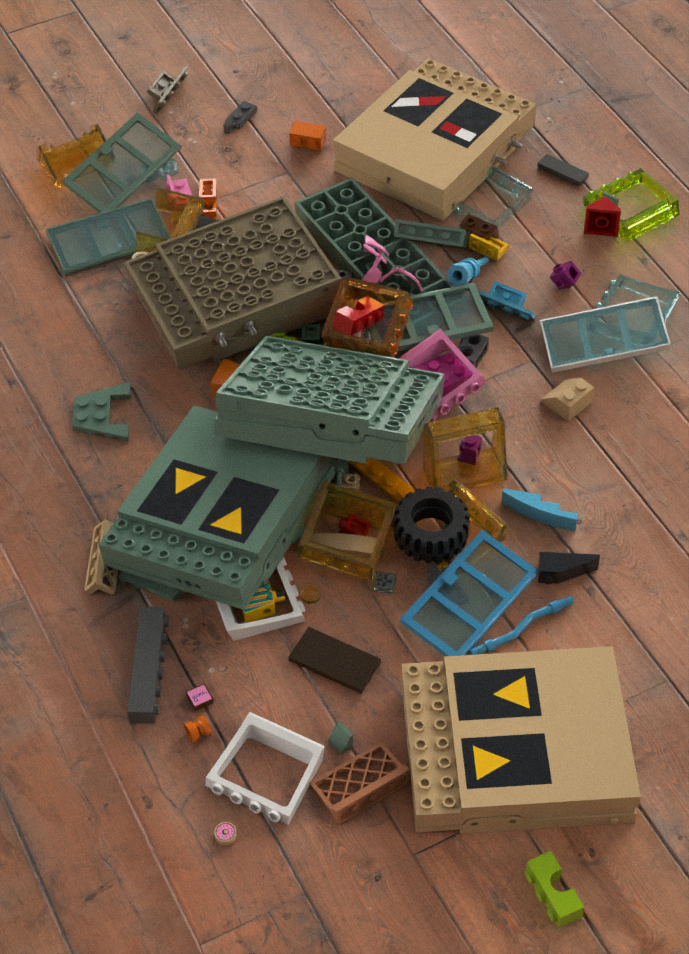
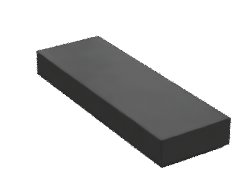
M548 154L538 162V168L578 186H581L589 177L588 172Z

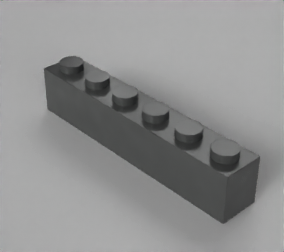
M140 607L127 711L130 723L155 724V717L160 713V703H157V699L162 695V686L159 685V680H163L164 676L161 662H165L166 653L163 650V645H167V632H165V628L169 627V615L165 614L164 607Z

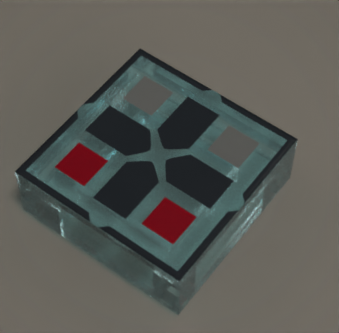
M377 571L373 591L393 594L396 574Z

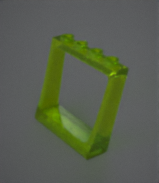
M641 168L634 172H628L622 178H616L614 182L608 185H602L596 191H589L583 197L584 206L587 207L602 198L604 192L613 196L638 183H643L661 201L626 220L620 219L618 235L626 242L680 215L679 200Z

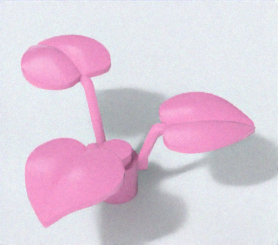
M368 235L365 236L364 252L374 254L376 260L372 268L363 277V281L374 288L379 280L383 282L390 275L399 272L412 278L420 291H423L416 277L402 268L397 267L382 277L383 272L376 267L380 260L385 264L387 263L382 253L384 252L387 256H389V253ZM368 245H371V246L376 247V248L378 249L379 253L376 252L372 247H370V246H368Z

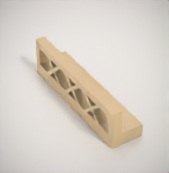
M106 519L95 526L93 530L84 592L90 595L98 589L110 595H113L116 590L118 570L114 568L111 571L108 570L107 566L104 565L98 545L114 524ZM106 576L110 583V586H107L102 583L103 577Z

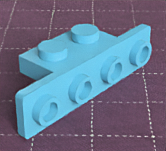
M496 281L489 294L478 290L481 299L486 301L488 305L494 308L497 306L501 307L503 311L509 314L516 313L524 320L528 321L530 319L534 321V313L522 308L527 298L526 293Z

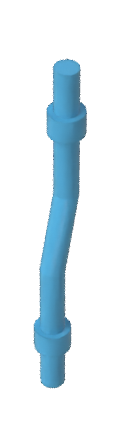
M572 596L559 601L554 600L548 603V606L527 614L512 632L493 640L488 639L484 641L482 645L470 649V655L492 652L496 650V647L516 639L533 620L550 613L555 614L561 611V608L573 604Z

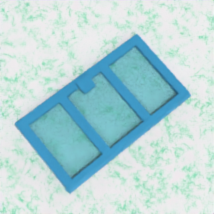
M481 530L400 618V623L444 656L467 655L469 650L476 645L538 575L539 571L488 533Z

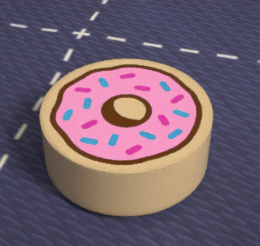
M222 822L214 830L215 839L221 845H230L237 838L236 828L232 823Z

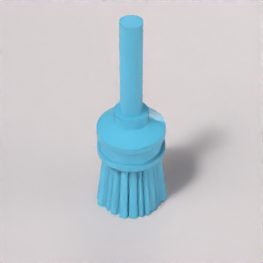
M484 256L477 261L473 258H466L459 263L453 264L446 272L447 279H449L448 282H451L454 286H459L475 279L480 273V267L488 263L489 258Z

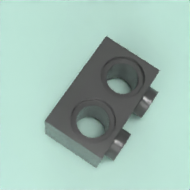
M478 334L464 337L460 341L458 349L475 368L478 367L488 351L489 338Z

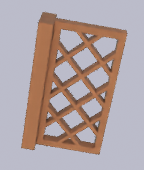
M380 742L311 781L309 784L311 789L331 812L333 820L337 825H340L409 785L411 778L405 764L401 765L383 742ZM380 750L385 754L384 759L373 758V754ZM359 762L367 763L366 769H357L355 765ZM380 764L382 767L380 771L369 770L370 765ZM386 765L397 768L392 772H384ZM340 773H349L347 780L336 778ZM353 774L364 775L362 782L352 781ZM368 776L379 777L373 783L366 782ZM323 783L331 784L329 790H321L318 786ZM334 785H345L344 792L333 791ZM349 786L361 787L355 793H348ZM331 797L342 798V800L336 803L335 805H332L330 803Z

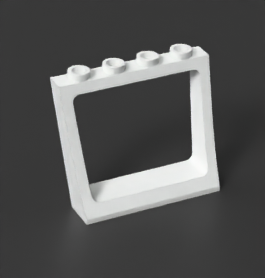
M284 556L276 568L293 607V612L238 624L232 606L216 601L226 630L233 641L306 621L303 615L306 609L302 601H298L296 598L299 596V592L295 584L291 586L290 581L293 580L289 569L285 570L284 568L287 565Z
M249 712L229 745L206 776L205 786L211 788L212 792L216 795L224 794L230 797V800L235 804L243 803L249 806V809L254 813L262 812L268 815L272 822L277 823L281 821L289 825L310 786L309 783L313 780L323 761L325 746ZM252 738L308 764L288 806H281L220 777L246 739Z

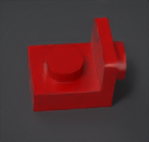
M353 513L347 518H342L338 525V528H340L339 533L362 536H367L371 527L370 523Z

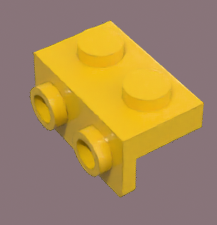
M470 234L468 248L498 261L509 249V244L494 237L486 240L477 235Z

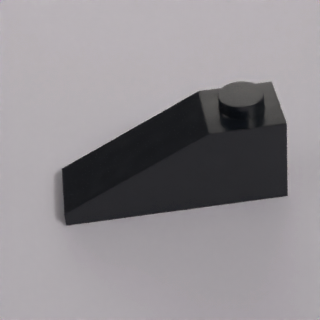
M539 552L538 583L559 584L598 570L600 555Z

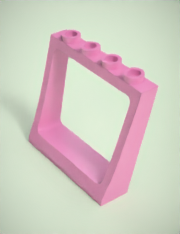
M441 328L398 358L409 360L408 367L414 368L435 359L446 350H449L473 375L442 398V402L428 426L432 425L441 414L446 415L449 413L450 408L455 404L463 403L465 397L471 393H477L481 386L486 383L483 375L455 346Z

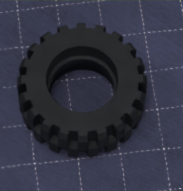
M426 487L423 490L419 488L414 493L409 492L405 495V498L398 502L394 513L393 532L397 546L400 550H404V554L408 557L413 556L414 560L419 562L424 560L425 563H431V561L440 563L443 562V559H452L453 555H458L467 543L470 523L468 508L465 503H462V499L459 496L455 497L453 492L449 490L447 492L443 491V488L437 487V489ZM434 518L443 521L448 527L441 531L429 532L420 529L415 523L422 519Z

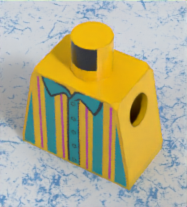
M269 581L265 585H260L245 610L241 609L244 623L258 621L276 613L275 603L285 601L284 590L272 591Z

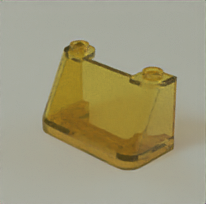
M98 124L90 128V133H82V137L57 147L50 145L47 148L46 144L38 147L36 158L55 186L63 187L62 180L106 141ZM113 152L107 157L102 154L96 161L106 169H110L115 162V156ZM89 166L76 179L97 172V170Z

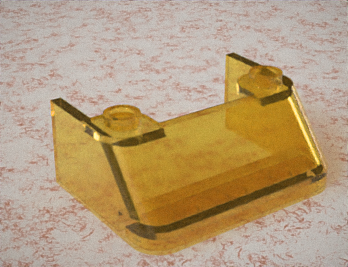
M157 188V209L170 212L171 221L177 224L171 239L196 229L199 215H202L204 211V201L199 197ZM137 231L136 252L150 253L157 250L156 244L169 239Z

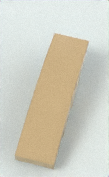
M341 533L302 535L297 552L336 560L337 556L355 559L356 555L374 559L378 538Z

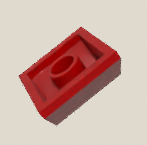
M606 196L591 203L586 207L583 234L618 237L621 209Z

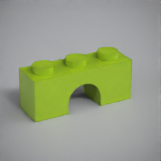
M548 851L527 861L525 876L530 884L533 883L536 888L535 892L541 903L544 902L550 920L552 922L555 921L558 928L582 918L585 907L574 888L560 892L552 887L551 884L560 880L562 868L553 853Z

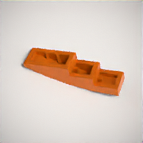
M200 179L199 215L217 220L216 179Z

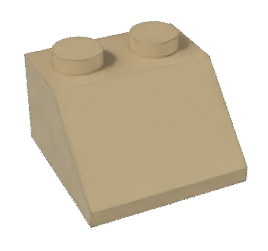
M581 377L564 380L545 395L540 402L566 421H570L593 402L595 387Z

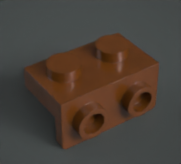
M467 214L460 224L461 229H465L486 240H490L491 237L499 239L498 226L471 214Z

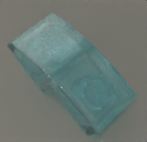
M169 159L146 182L148 183L161 176L165 180L167 179L166 175L171 177L179 173L176 160ZM146 165L141 167L142 173L148 169Z

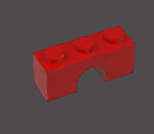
M366 296L357 301L355 309L345 306L337 310L333 328L348 336H352L380 322L384 317L385 305Z

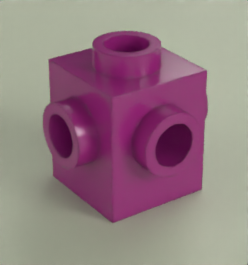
M568 261L563 264H557L549 278L561 290L575 285L582 273L572 261Z

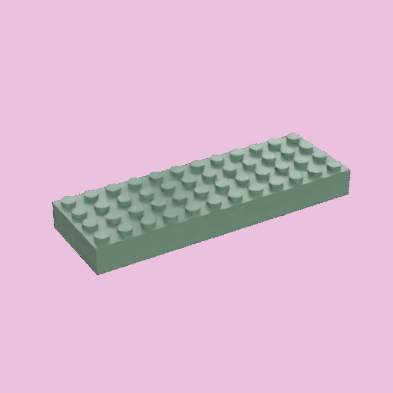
M353 177L295 202V212L309 233L342 270L353 272V280H356V286L365 296L382 302L455 287L451 282H448L449 279L411 239L394 237L396 223ZM368 235L389 253V256L384 252L382 253L387 263L385 264L380 260L376 267L383 272L382 277L397 267L402 268L416 277L423 291H420L412 278L399 272L390 275L383 282L379 280L374 288L363 281V277L372 268L376 260L374 254L364 252L365 236ZM368 245V246L372 247L376 252L379 253V251H378V249H377L376 247L371 246V245ZM461 292L443 295L453 320L466 315L467 298ZM435 297L404 303L418 337L428 333V326L438 325L440 327L446 324ZM397 305L384 307V317L387 320H398V333L404 340L409 339L410 337Z

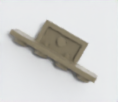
M185 65L176 79L163 70L150 86L147 93L158 100L153 110L155 113L159 108L163 109L166 104L165 100H169L174 93L172 90H177L181 82L179 81H184L188 75L186 71L189 66Z

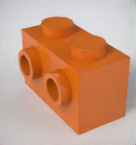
M294 121L289 132L290 146L321 151L327 139L326 126Z

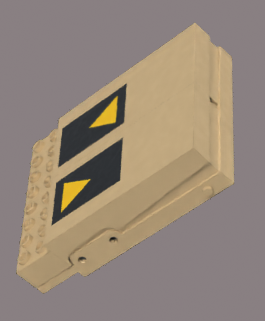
M613 646L444 656V661L402 664L401 684L416 832L459 830L460 834L635 823L637 816L636 807H639L641 795Z

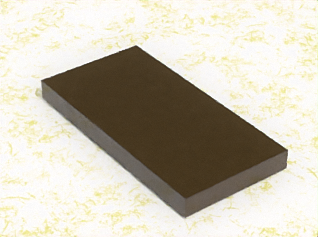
M311 627L307 628L289 655L290 662L362 694L381 663L380 658Z

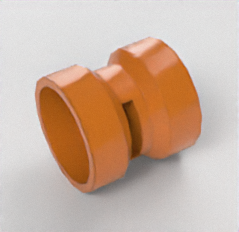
M203 714L198 716L193 722L188 721L184 723V729L192 743L198 741L203 735L208 736L212 734L211 726Z

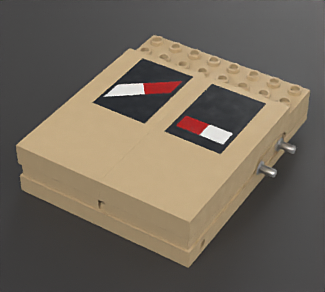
M428 58L415 71L409 70L333 139V152L336 153L334 171L349 178L353 177L355 181L444 221L500 164L505 165L507 163L506 158L516 148L521 149L523 147V144L518 141L535 125L536 104Z

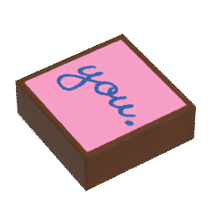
M205 683L186 691V696L194 711L214 703L213 697Z

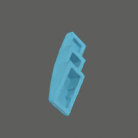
M503 488L501 503L538 522L566 530H576L578 513L560 511V504L541 501L542 495Z

